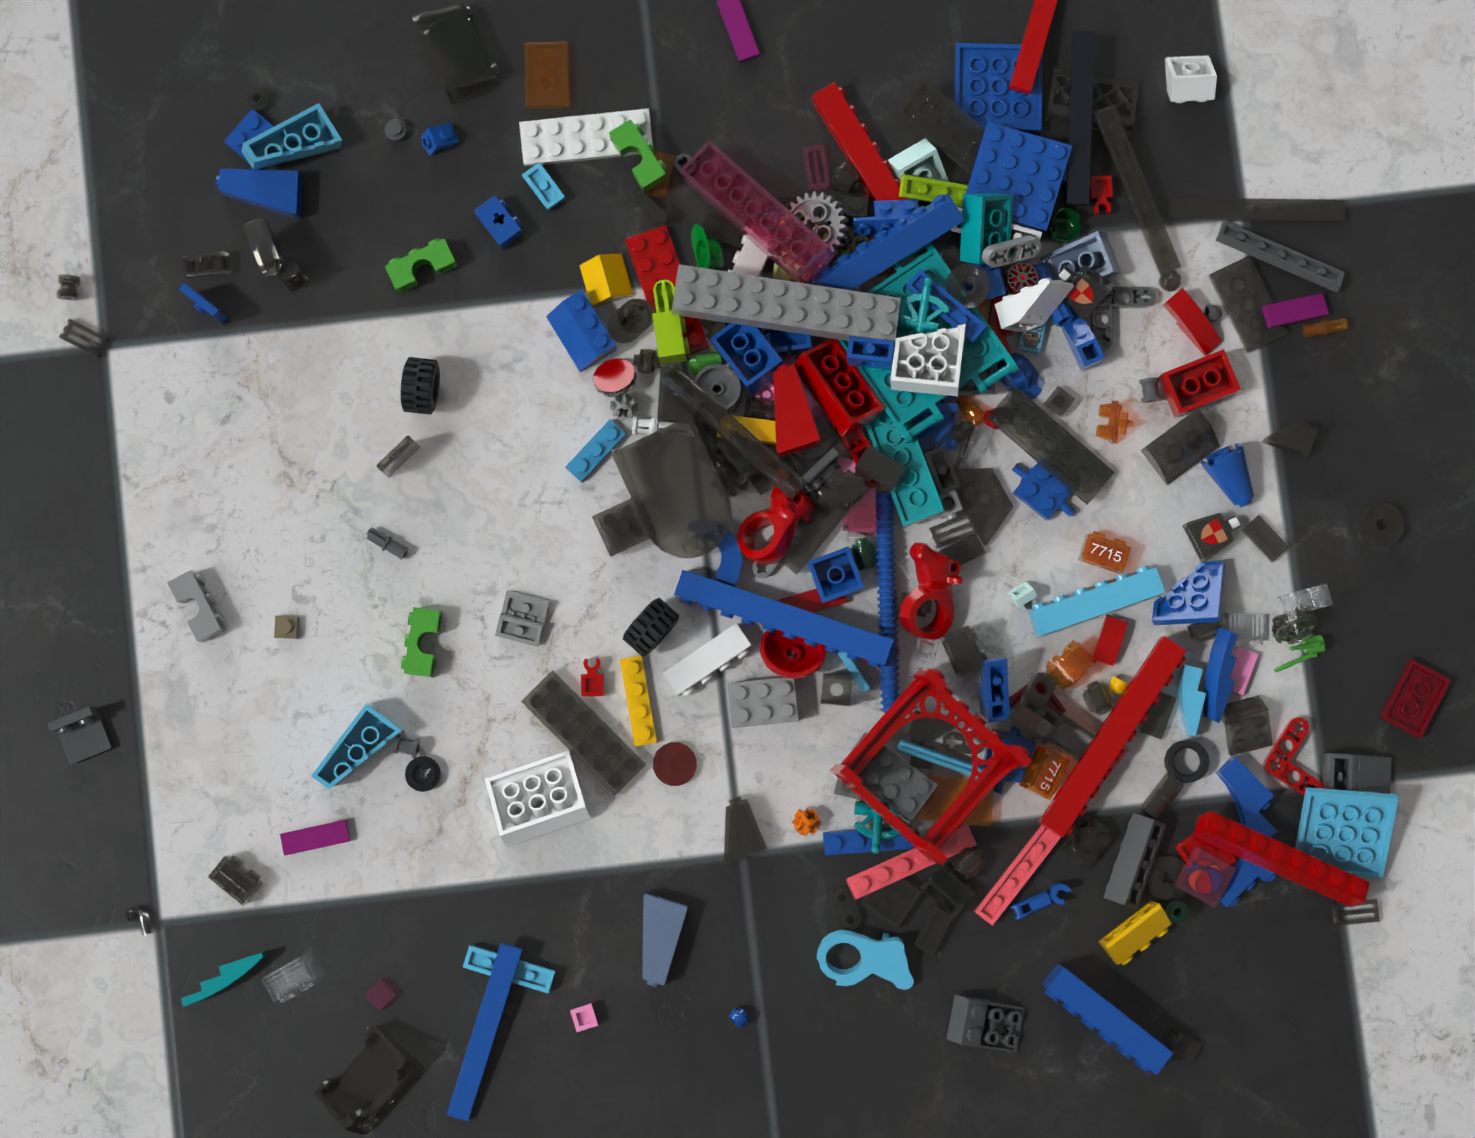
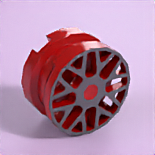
M1025 262L1013 265L1006 277V286L1014 295L1020 293V289L1035 286L1038 282L1036 269L1031 264Z

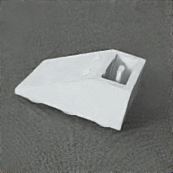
M1045 278L1038 281V285L1020 289V293L1016 295L1011 294L1003 297V301L995 304L1001 329L1028 332L1043 325L1074 287L1073 283Z

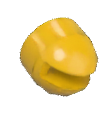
M1114 675L1109 683L1110 690L1115 694L1123 693L1129 685Z

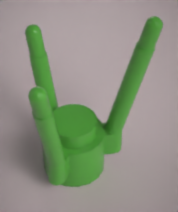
M1313 633L1272 634L1274 638L1305 639L1301 645L1291 646L1289 650L1303 649L1305 653H1308L1275 668L1274 672H1279L1309 658L1317 657V653L1325 651V644L1321 635L1313 636Z

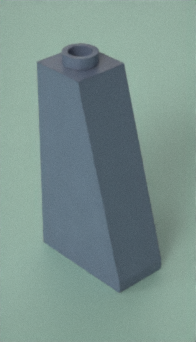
M645 893L643 898L642 979L647 980V985L659 988L660 985H665L688 905L649 893Z

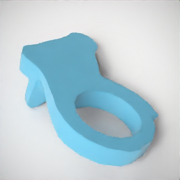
M838 930L824 937L818 947L816 960L819 962L820 969L827 977L836 980V985L838 986L854 985L871 974L889 980L897 988L903 990L910 989L914 983L913 976L908 968L903 940L899 937L890 938L887 932L883 933L882 940L879 941L856 932ZM849 943L859 950L861 959L853 968L838 969L828 962L826 957L828 950L836 944Z

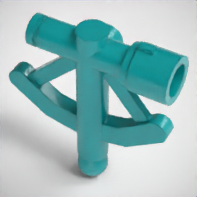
M931 278L924 280L922 293L913 294L902 299V305L908 306L912 316L899 313L897 327H903V329L915 327L917 331L925 332V329L937 332L940 328V323L930 320L942 312H949L950 307L939 297L931 295V285L933 284ZM921 300L919 314H917L911 302ZM929 302L936 304L939 309L927 317Z
M855 801L854 814L868 816L861 823L855 822L854 828L864 836L872 838L871 850L877 854L880 852L881 840L892 839L901 834L890 824L889 826L893 830L882 832L883 818L864 801ZM887 807L892 813H894L897 816V813ZM874 818L873 830L865 827Z

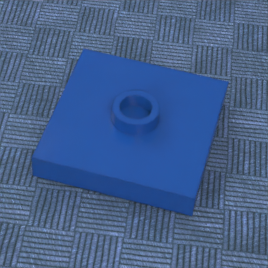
M186 283L179 288L181 292L196 303L193 307L203 315L208 312L223 325L226 323L228 317Z

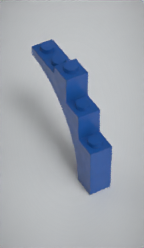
M1230 757L1215 773L1226 785L1235 802L1240 824L1275 839L1273 835L1277 830L1258 812L1259 810L1264 811L1272 803L1270 799L1274 795L1236 757ZM1239 858L1228 885L1216 900L1224 907L1229 905L1232 907L1240 900L1241 897L1239 895L1244 890L1248 891L1256 884V878L1266 882L1267 880H1273L1277 874Z

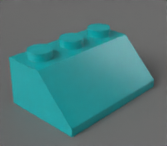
M963 194L962 217L965 221L961 225L960 261L986 264L982 260V253L986 247L1011 240L1013 194Z

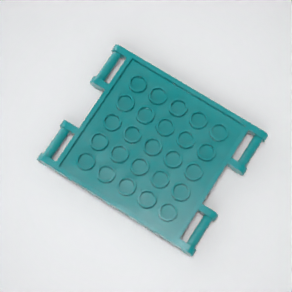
M931 242L892 265L896 273L866 292L901 298L899 313L912 316L908 306L902 305L901 301L913 295L906 288V284L921 269L988 327L974 344L964 337L959 389L973 381L980 394H983L987 391L988 387L1009 373H1015L1019 370L1015 361ZM923 248L927 250L926 253L902 268L900 265ZM921 300L911 302L917 314H919ZM930 308L928 309L927 317L934 313ZM939 315L930 320L940 323L939 329L953 328ZM897 327L896 338L936 331L925 329V332L917 331L915 327L908 329ZM837 339L846 353H848L849 341ZM1002 360L1006 362L1007 365L981 381L979 375ZM856 366L884 405V411L907 444L913 441V437L934 423H940L944 420L936 404L948 397V395L891 390L892 370ZM928 409L932 412V415L908 431L904 427V425Z

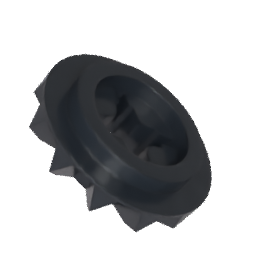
M416 757L406 767V781L416 791L426 792L432 790L440 781L441 771L439 765L430 757ZM418 766L423 770L431 768L427 774L428 781L424 778L415 779L420 774Z

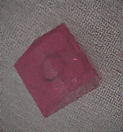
M871 488L848 510L847 515H844L842 530L847 531L848 537L874 536L876 488Z

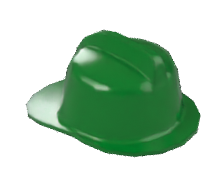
M694 225L691 233V242L697 267L706 269L722 268L724 266V257L720 243L714 239L707 238L701 225Z

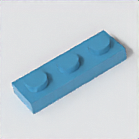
M609 419L565 468L582 483L626 436V433Z

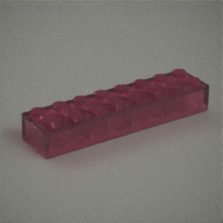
M710 140L679 170L684 181L796 282L808 284L835 257L827 243Z

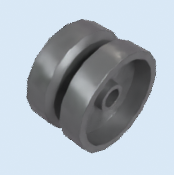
M713 364L706 366L698 372L693 382L694 398L701 410L710 416L730 415L738 408L742 401L743 390L739 377L734 370L726 365ZM718 387H720L721 391L719 393H715L714 389L718 390Z

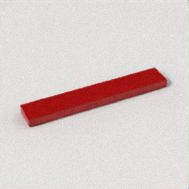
M1057 0L1034 1L1009 86L1010 90L1030 95Z

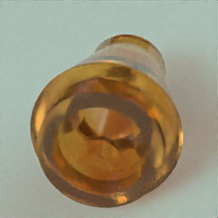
M961 396L956 401L967 425L975 428L985 420V411L968 396Z

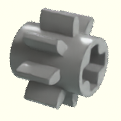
M624 392L619 395L615 394V401H610V409L613 410L614 417L617 416L625 420L630 417L633 418V411H638V403H635V396H630Z

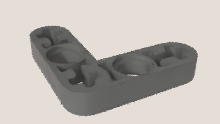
M1100 287L1093 292L1091 331L1098 340L1101 337V331L1096 332V329H1108V331L1103 333L1104 339L1108 340V342L1104 346H1101V343L1098 342L1102 352L1108 350L1113 343L1112 309L1148 308L1154 303L1156 298L1152 288ZM1111 292H1114L1113 303H1111V299H1105L1103 303L1096 299L1099 293H1102L1104 297H1110ZM1133 292H1136L1135 296H1142L1144 292H1146L1147 296H1150L1146 303L1142 298H1138L1135 300V303H1132L1134 299ZM1118 293H1127L1129 301L1127 303L1119 302L1117 299ZM1098 314L1106 315L1108 319L1107 324L1099 325L1096 322V316Z

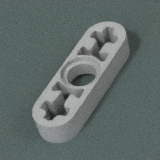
M1028 235L989 245L982 253V260L990 267L996 268L1034 258L1041 250V243L1033 236ZM1015 247L1014 253L1008 256L1009 250Z

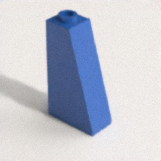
M220 169L219 176L216 177V187L224 196L292 218L301 219L303 176L299 171Z

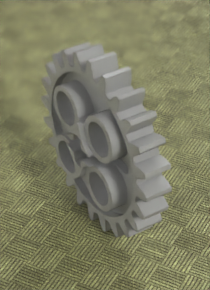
M813 191L812 196L805 193L804 199L798 196V203L790 202L792 209L784 210L788 216L781 217L785 225L779 226V229L785 231V233L781 234L780 238L786 240L782 245L788 248L787 253L793 254V258L800 259L804 263L809 261V263L815 264L816 260L823 263V256L830 260L831 252L838 254L837 245L840 247L844 246L840 241L841 238H847L843 231L848 230L849 227L843 223L849 219L842 216L846 210L840 208L841 203L835 201L834 197L828 196L823 192L819 195V193ZM825 210L824 216L819 219L821 211ZM805 216L804 222L800 225V219ZM829 231L828 237L823 240L824 233ZM808 237V243L803 246L804 239Z

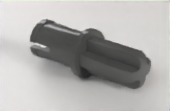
M373 527L366 533V539L380 546L382 551L386 550L403 560L409 550L408 547L393 540V536L390 535L388 537Z

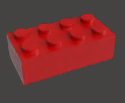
M830 339L801 353L795 362L797 373L842 437L874 422L885 409L858 368L848 365L847 353L837 339Z

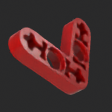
M1297 717L1290 719L1266 756L1263 767L1268 774L1302 796H1305L1306 787L1301 786V789H1299L1303 782L1308 785L1315 784V788L1324 789L1319 780L1290 762L1309 731L1308 722L1304 718ZM1301 722L1300 727L1303 730L1297 731L1294 737L1298 738L1297 741L1293 737L1286 735L1287 733L1293 734L1295 731L1293 724ZM1283 740H1289L1292 744V749L1287 753L1283 752L1280 748ZM1276 751L1280 755L1286 756L1285 760L1283 758L1278 760L1277 765L1280 766L1279 769L1271 770L1272 765L1270 761H1275L1279 756L1275 755ZM1293 770L1299 774V780L1294 784L1288 780V773Z

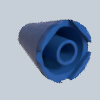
M1241 443L1234 444L1236 448L1229 449L1226 446L1206 457L1207 462L1202 460L1201 464L1233 505L1244 507L1252 502L1251 499L1254 497L1244 448Z

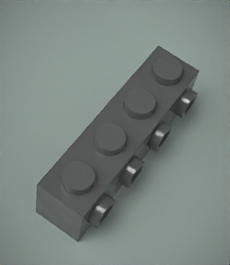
M1136 813L1132 814L1103 898L1137 910L1166 824Z

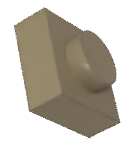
M275 616L274 638L298 639L299 617Z

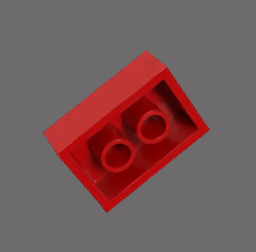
M1224 349L1164 372L1158 377L1174 418L1232 396L1241 390Z

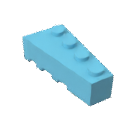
M318 103L242 144V153L252 169L256 170L340 149L342 139Z
M366 703L311 776L330 789L403 729L369 703Z

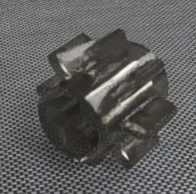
M640 349L639 355L634 354L633 365L638 367V372L654 374L655 368H660L659 357L656 356L655 350Z

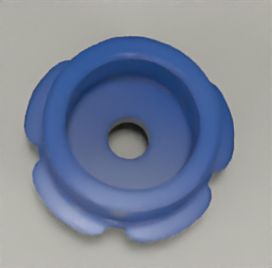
M741 1008L738 1010L732 1009V1013L728 1016L730 1020L740 1029L745 1025L748 1026V1014Z

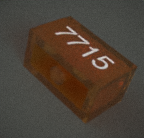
M1095 531L1092 534L1088 533L1085 536L1078 560L1118 574L1123 573L1131 547L1126 545L1127 542L1114 538L1113 541L1106 539V535Z
M1038 745L1031 759L1032 762L1027 767L1019 786L1051 801L1070 760Z

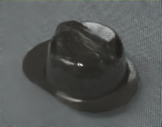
M630 299L626 301L608 320L607 331L610 337L619 343H628L635 340L653 324L652 314L655 313V310L646 300Z

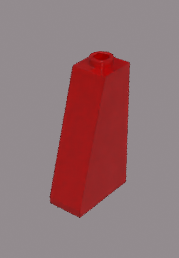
M784 364L777 367V371L773 372L776 451L780 458L821 444L795 364L791 366Z

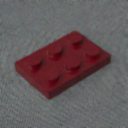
M1409 659L1379 718L1415 738L1421 739L1451 680L1423 664Z

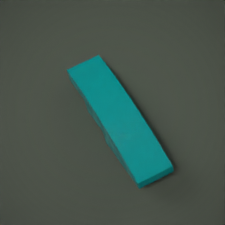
M267 951L219 966L221 975L200 982L202 991L181 998L183 1007L212 996L232 985L257 966L268 955Z

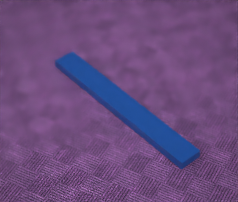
M503 942L500 943L447 1111L449 1116L469 1121L523 950L522 948Z

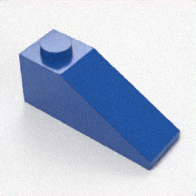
M1006 657L987 660L983 664L979 689L980 712L988 723L1010 719Z

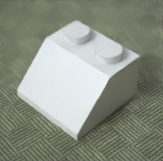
M1209 56L1165 58L1167 93L1171 102H1205L1215 99L1217 75Z

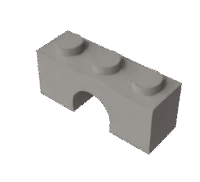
M190 570L167 582L177 602L183 604L194 599L198 603V614L193 619L187 621L196 641L204 642L226 630L223 625L226 623L220 612H216L213 606L216 602L211 593L206 592L204 588L206 583L200 573L197 574V572Z

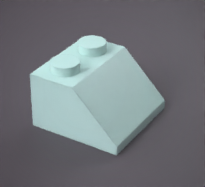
M926 138L888 159L894 177L900 183L901 176L904 174L949 182L937 149Z

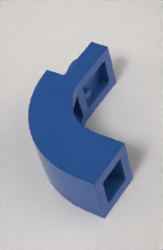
M696 519L695 522L690 520L687 531L710 539L718 546L721 552V563L715 579L736 587L742 569V555L734 535L724 525L715 520L711 528L707 527L708 523Z

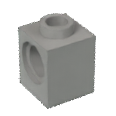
M951 485L938 490L942 500L950 499L953 502V508L938 514L939 518H946L949 521L959 517L958 513L963 509L954 486Z

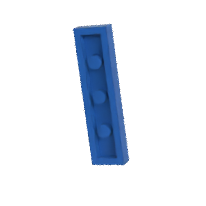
M920 269L906 284V288L913 294L922 293L924 280L930 277ZM932 280L931 295L939 297L950 307L949 312H942L939 316L953 328L966 324L964 337L974 344L988 328L987 325ZM929 302V308L934 312L939 309L936 304Z
M882 828V832L893 830L892 828ZM858 830L823 833L825 856L872 852V838L864 836ZM902 835L892 839L881 840L880 851L914 849V846Z

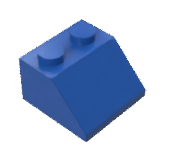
M849 546L807 561V567L822 603L865 588Z

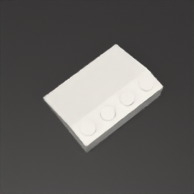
M569 750L485 779L499 835L506 847L591 818Z

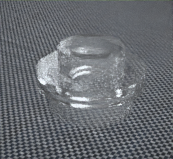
M1053 369L1042 370L1037 378L1038 385L1046 391L1054 390L1060 381L1058 373ZM1047 376L1051 377L1052 383L1047 384L1044 378Z

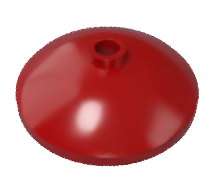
M777 629L775 633L765 631L760 642V655L764 664L775 674L786 678H803L812 675L823 665L827 652L825 645L818 643L817 647L805 644L804 638L797 636L796 640L784 637V632Z

